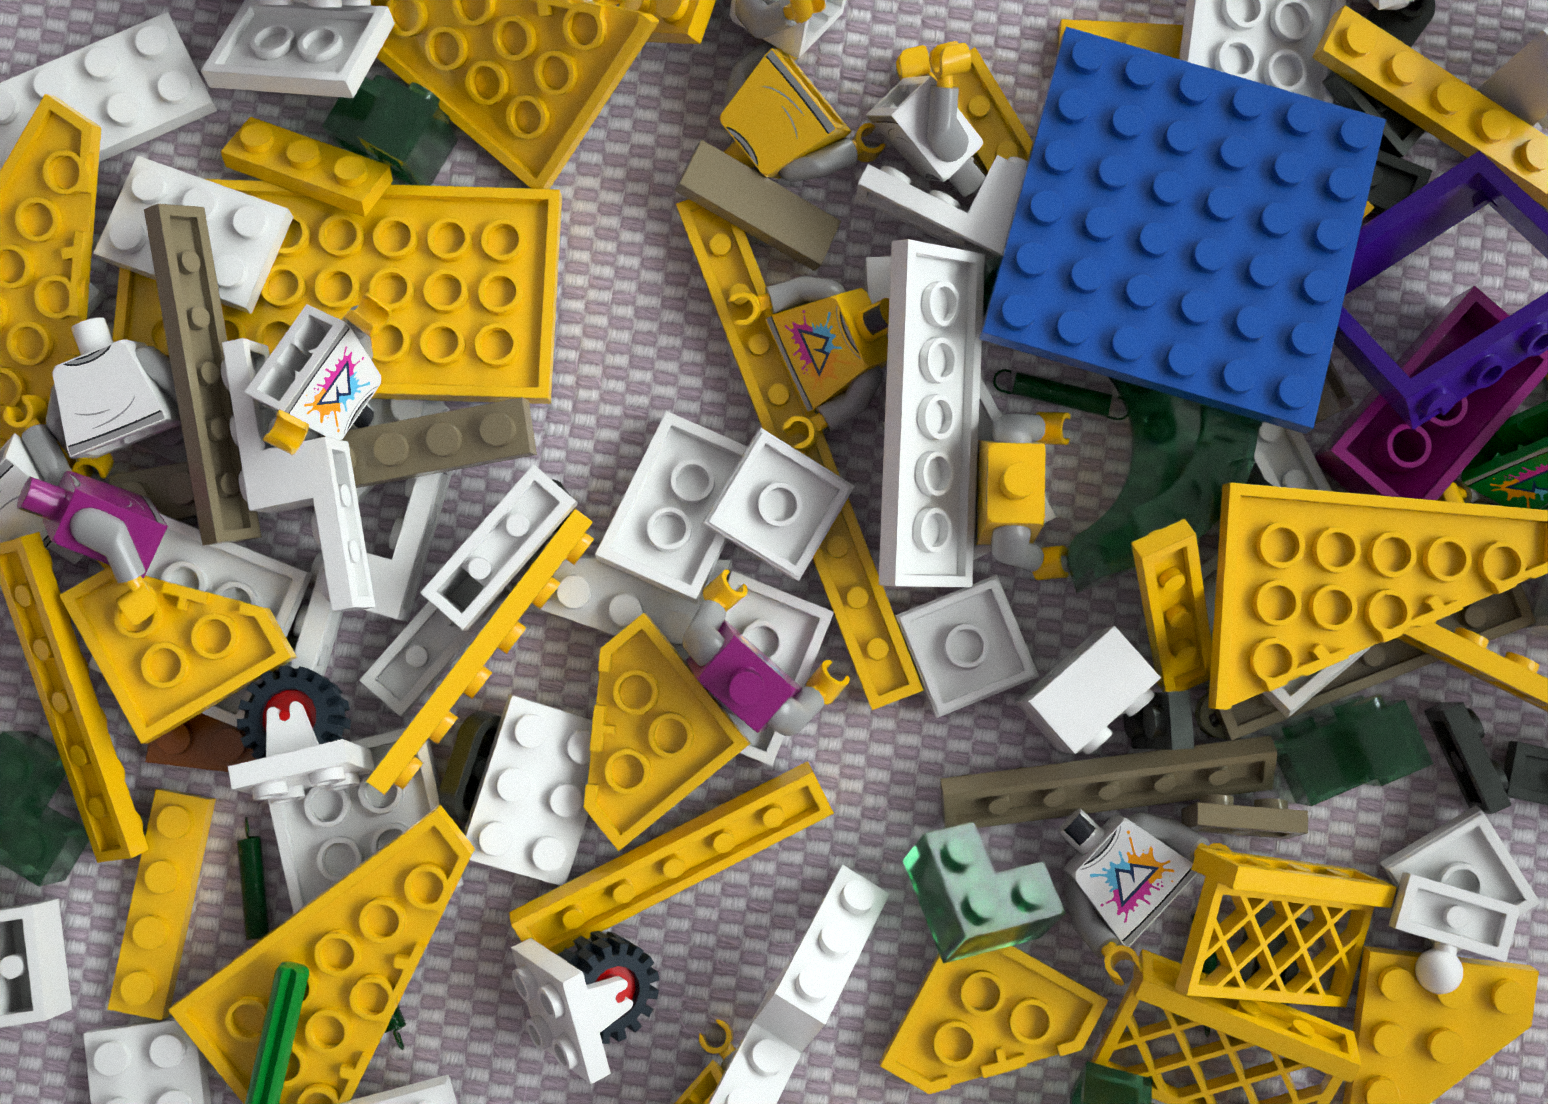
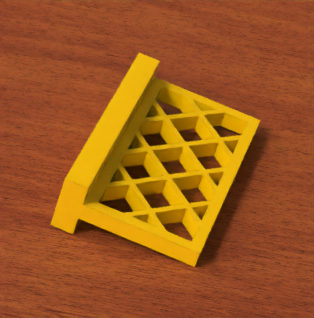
M1197 847L1191 870L1204 875L1205 879L1174 989L1188 996L1346 1008L1374 907L1391 908L1397 886L1355 868ZM1230 895L1236 909L1218 924L1216 918L1222 896ZM1271 901L1276 914L1260 928L1255 915ZM1311 906L1315 918L1299 932L1295 919ZM1350 909L1351 914L1347 928L1338 936L1334 923ZM1244 926L1249 939L1231 954L1226 941ZM1284 931L1288 943L1272 957L1267 945ZM1320 936H1323L1327 947L1311 961L1307 949ZM1216 952L1220 965L1204 980L1200 979L1204 961ZM1256 956L1261 968L1244 983L1239 971ZM1296 960L1300 972L1284 986L1280 974ZM1334 964L1335 971L1330 989L1323 990L1319 977Z
M1142 949L1138 956L1142 965V971L1140 973L1134 964L1133 979L1090 1062V1074L1166 1104H1217L1213 1094L1240 1086L1243 1087L1250 1104H1330L1343 1080L1352 1083L1361 1067V1062L1353 1031L1279 1002L1185 995L1174 989L1181 964ZM1201 972L1200 979L1204 980L1208 974ZM1139 1000L1163 1009L1167 1020L1139 1028L1133 1012ZM1205 1025L1217 1030L1221 1040L1191 1048L1183 1030ZM1126 1026H1128L1130 1031L1124 1032ZM1174 1033L1182 1051L1154 1059L1146 1041ZM1136 1044L1144 1063L1126 1068L1109 1061L1113 1051ZM1258 1046L1270 1051L1274 1061L1244 1069L1236 1051ZM1228 1054L1235 1072L1206 1080L1198 1062ZM1189 1065L1197 1081L1195 1084L1177 1088L1166 1084L1161 1073ZM1311 1067L1326 1073L1320 1084L1297 1090L1289 1072ZM1281 1075L1289 1093L1259 1101L1251 1083Z

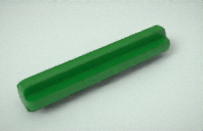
M286 961L282 962L275 970L245 1104H279L309 977V969L303 964Z

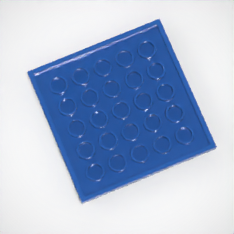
M1066 26L1059 45L979 339L1307 434L1314 429L1386 119Z

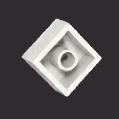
M1115 626L1094 631L1014 703L1058 752L1076 754L1084 751L1088 755L1112 735L1113 732L1108 728V725L1115 718L1125 713L1131 717L1153 699L1155 694L1149 688L1161 677Z

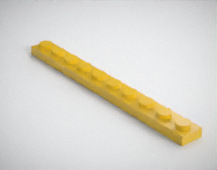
M690 199L677 203L678 214L761 428L791 447L804 442L809 435V429L806 424H798L786 433L782 431L784 423L789 418L803 416L809 419L816 415L815 411L807 413L765 321V318L773 313L770 309L762 311L755 322L748 325H738L733 321L749 318L753 312V305L750 300L744 297L727 303L728 299L737 292L747 291L756 296L765 293L766 285L745 231ZM821 430L818 440L812 448L798 451L840 477ZM848 498L812 560L831 609L834 612L836 622L871 710L924 690L883 585H879L878 572Z

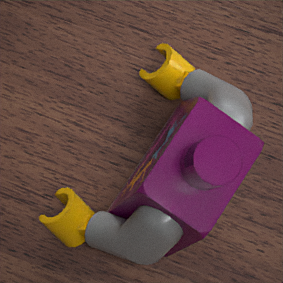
M66 471L63 474L58 486L30 476L19 495L17 509L44 518L43 524L52 542L97 560L104 569L111 567L117 582H126L130 587V590L117 598L116 601L132 624L137 625L154 614L157 609V595L154 589L145 580L143 581L142 578L145 577L168 526L152 500L143 495L72 471Z
M728 569L724 570L703 589L705 601L700 605L684 633L683 648L690 655L686 661L695 678L757 733L770 727L783 736L797 734L825 704L829 705L848 685L850 678L847 675L842 681H838L831 677L827 668L832 664V661L825 660L807 680L806 687L802 688L725 620L726 612L747 595L748 589L745 584H742L738 589L733 590L726 579L730 571Z

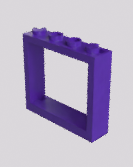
M1478 151L1361 226L1345 295L1487 204L1548 259V213L1482 152ZM1548 292L1411 379L1343 306L1334 344L1408 426L1414 430L1439 413L1444 416L1452 409L1455 403L1477 389L1493 385L1507 370L1526 358L1538 356L1548 350Z

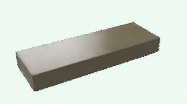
M702 139L696 145L674 190L813 271H816L822 265L841 223V220Z

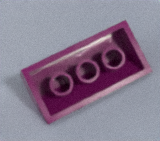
M1473 286L1451 299L1396 361V364L1411 379L1510 315L1476 286ZM1548 350L1538 356L1526 358L1507 370L1493 385L1477 389L1455 403L1452 409L1444 416L1439 413L1414 430L1408 426L1373 387L1314 454L1318 465L1350 493L1437 500L1548 373Z

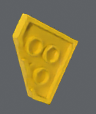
M111 567L105 568L59 595L141 744L156 740L249 686L252 682L258 681L262 678L261 675L269 670L273 672L297 658L269 608L146 575L142 579L154 589L157 595V609L154 614L137 625L130 622L117 604L116 599L129 591L130 587L126 582H117Z
M646 613L641 614L602 646L599 653V680L592 720L588 784L585 787L583 807L618 851L623 849L751 744L709 690L695 678L688 664Z
M958 915L884 1051L879 1065L927 1094H933L950 1089L951 1085L1026 1067L1027 1063L1055 1055L1064 1056L1081 1051L1109 1000Z
M1363 946L1352 1030L1355 1033L1361 1067L1352 1083L1347 1081L1345 1083L1343 1104L1432 1103L1532 1026L1539 971L1531 965L1458 957L1463 967V979L1460 985L1450 993L1435 994L1422 987L1416 977L1415 966L1422 952Z

